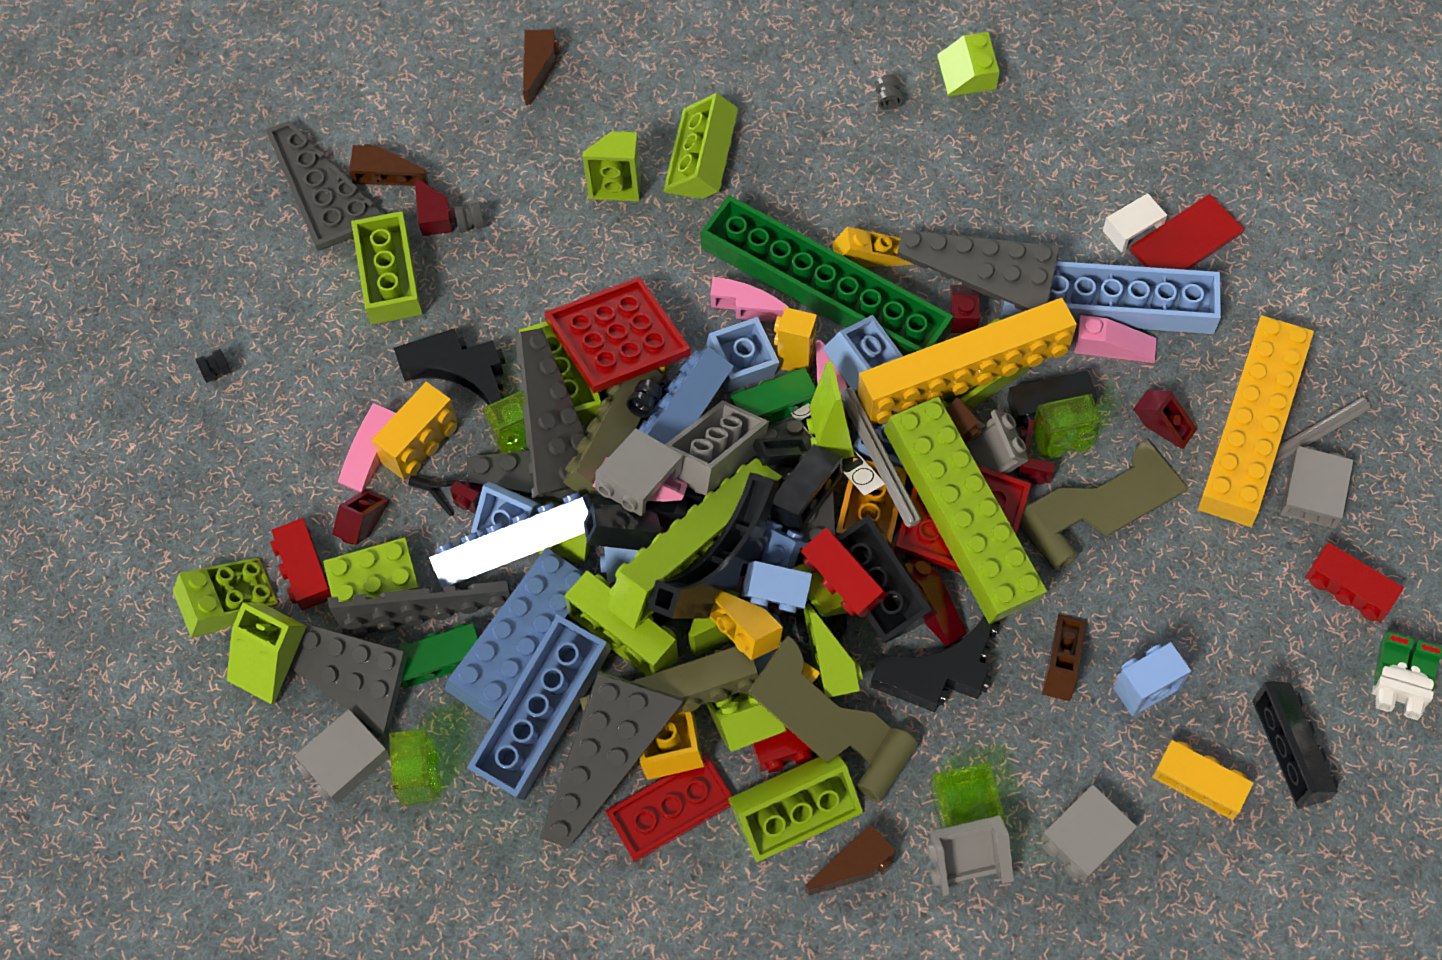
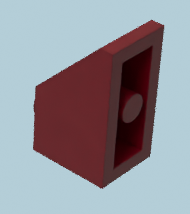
M414 180L418 224L422 236L452 233V223L456 222L454 207H449L447 197L421 180Z
M950 285V314L954 316L950 333H968L978 329L980 310L979 293L966 286Z
M1147 390L1133 409L1145 427L1181 449H1184L1197 430V427L1172 391Z
M366 489L340 504L332 535L341 538L347 544H359L369 537L390 500Z

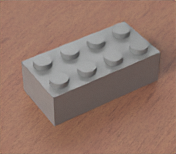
M722 400L665 444L683 455L682 471L677 479L687 483L688 488L706 496L710 491L715 490L727 477L732 476L741 465L746 464L757 455L753 448L755 439L766 438L769 421Z

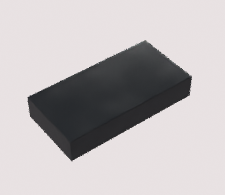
M805 436L755 439L753 448L762 466L798 463L802 454L807 453L810 449Z

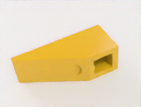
M847 226L832 242L834 252L864 268L913 265L908 261L898 258L897 251L901 239L899 237Z
M717 591L710 618L718 626L719 630L735 643L739 651L743 652L752 661L779 648L783 627L766 609L726 592Z

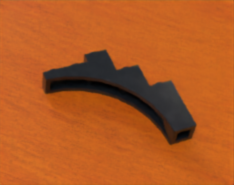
M750 472L742 496L723 532L711 548L684 572L670 578L656 580L648 609L670 618H709L717 591H735L743 563L761 562L768 537L763 534L779 481Z
M686 487L682 500L665 502L647 501L646 510L642 516L635 512L627 511L621 504H592L584 521L587 545L640 550L643 547L647 549L659 533H666L676 519H683L693 505L701 504L705 495Z

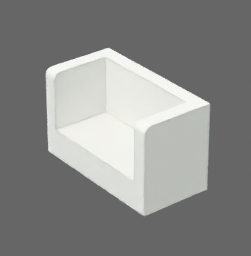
M1147 193L1106 217L1103 232L1122 253L1126 250L1130 239L1152 226L1158 228L1163 225L1167 214Z

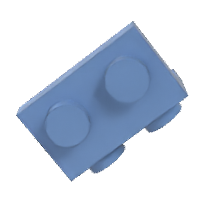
M768 519L763 534L768 537L761 562L789 569L794 568L800 549L804 548L809 542L803 539L804 535L790 529L785 531L782 529V524Z

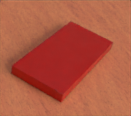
M1208 194L1131 245L1129 251L1144 267L1189 270L1240 236L1244 228Z
M707 752L702 755L704 767L667 775L605 811L634 863L731 807L728 798L733 797Z

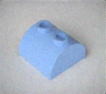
M487 482L483 485L471 533L477 532V535L481 536L488 533L486 528L502 522L503 526L512 524L511 518L525 512L528 513L529 517L538 513L537 508L541 507V504L495 483Z

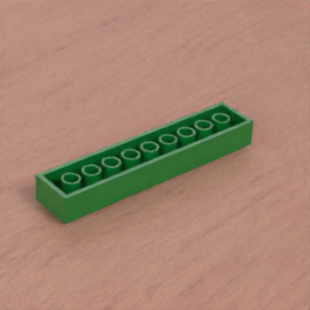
M730 195L727 196L700 232L701 249L845 328L873 315L903 356L941 343L946 340L951 332L953 315Z

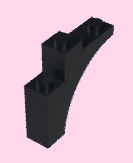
M454 328L394 348L405 382L414 379L431 378L462 385L485 401L495 415L499 425L509 422L507 413L511 412V407L507 396L501 397L499 391L504 389L499 375L504 374L502 365L506 364L502 349L496 350L493 340L467 348L463 336L458 338Z
M983 615L978 625L962 641L949 649L933 655L905 658L882 653L871 678L870 687L933 712L936 711L938 704L944 706L949 689L978 700L981 691L987 692L992 679L991 676L987 675L990 665L985 664L991 647L986 646L989 637L995 638L1000 622L996 621L989 624L985 615Z

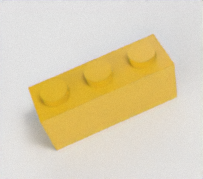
M785 307L782 317L777 316L774 326V332H776L774 345H776L775 354L779 360L778 369L790 371L805 367L809 374L816 350V314Z
M1171 740L1152 778L1231 820H1234L1239 814L1254 784L1248 780L1244 773L1237 770H1229L1221 766L1217 759L1207 755L1202 756L1194 752L1193 748L1187 743L1175 742Z

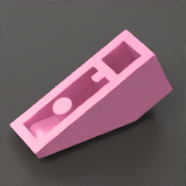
M1080 315L1076 329L1074 353L1154 363L1157 338L1108 318Z

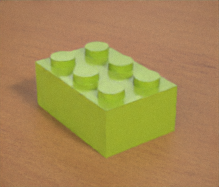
M405 537L323 561L331 596L338 597L339 602L354 600V595L365 594V597L374 599L379 598V595L384 592L421 589L412 553Z

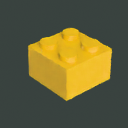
M683 711L672 715L639 757L640 765L647 780L704 767L693 711Z

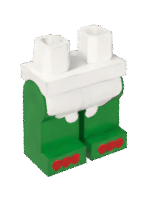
M1388 631L1380 641L1372 694L1376 695V708L1386 712L1392 711L1395 707V702H1401L1405 704L1403 715L1407 718L1418 720L1422 716L1425 707L1433 699L1439 660L1442 658V647L1417 640L1413 645V638Z

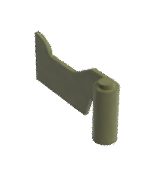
M1147 439L1133 453L1131 460L1133 468L1098 488H1059L1032 504L1026 502L1020 526L1056 572L1070 565L1078 557V553L1062 534L1065 529L1083 520L1108 537L1187 491L1188 488Z
M787 636L747 693L825 762H829L847 747L851 746L870 763L856 785L857 790L871 801L881 803L917 748L916 735L904 727L901 729L890 728L873 712L838 707L801 674L803 670L801 651L794 640Z

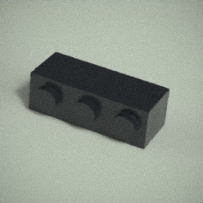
M1088 370L1010 387L1007 396L1016 427H1027L1029 419L1035 420L1034 426H1036L1041 421L1051 420L1056 422L1068 415H1086L1094 410L1098 399Z
M815 444L812 445L807 453H803L798 465L792 472L786 475L782 486L776 491L770 511L771 520L801 532L844 475L842 456Z

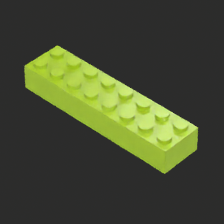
M939 396L890 416L883 430L988 623H994L1039 602L1047 590Z
M757 458L748 465H741L732 478L727 477L721 483L719 489L715 492L710 491L701 504L693 505L683 519H676L665 534L659 533L647 549L641 548L630 563L625 562L618 568L615 574L617 578L616 583L609 592L611 598L607 609L631 628L635 629L655 612L648 609V605L656 580L670 578L684 572L711 548L723 532L742 496L750 472L779 481V483L782 476L767 465L762 466Z

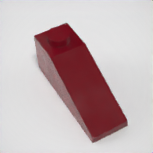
M918 557L905 564L937 611V614L924 622V624L946 647L963 638L967 634L966 629L940 575L925 560Z

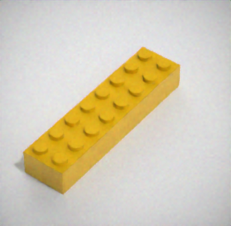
M1059 298L860 372L857 396L872 425L876 423L884 424L887 423L890 416L939 396L942 401L945 397L953 394L961 395L969 388L977 385L985 386L995 378L1003 375L1008 377L1015 374L1019 369L1027 366H1038L1044 360L1051 357L1059 358L1064 356L1070 349L1077 323L1063 298Z
M1263 315L1260 316L1202 493L1198 511L1252 528L1261 506L1313 337V330Z

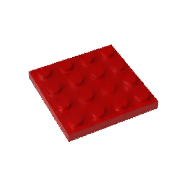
M640 277L544 312L545 321L593 393L686 358L691 354V348Z
M977 465L1017 535L1031 483ZM913 485L910 498L921 517V521L916 526L907 527L902 519L894 549L961 573Z

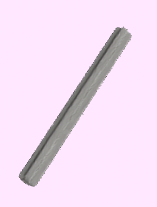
M844 388L840 393L842 402L878 473L885 482V486L907 527L918 525L921 517L854 388Z
M1364 397L1359 398L1280 444L1273 466L1293 455L1298 446H1308L1370 410V404L1367 402V399Z

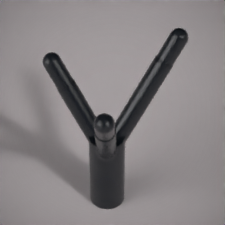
M412 475L408 480V485L429 491L449 516H453V511L437 493L436 488L452 486L455 481L465 485L468 479L434 482Z

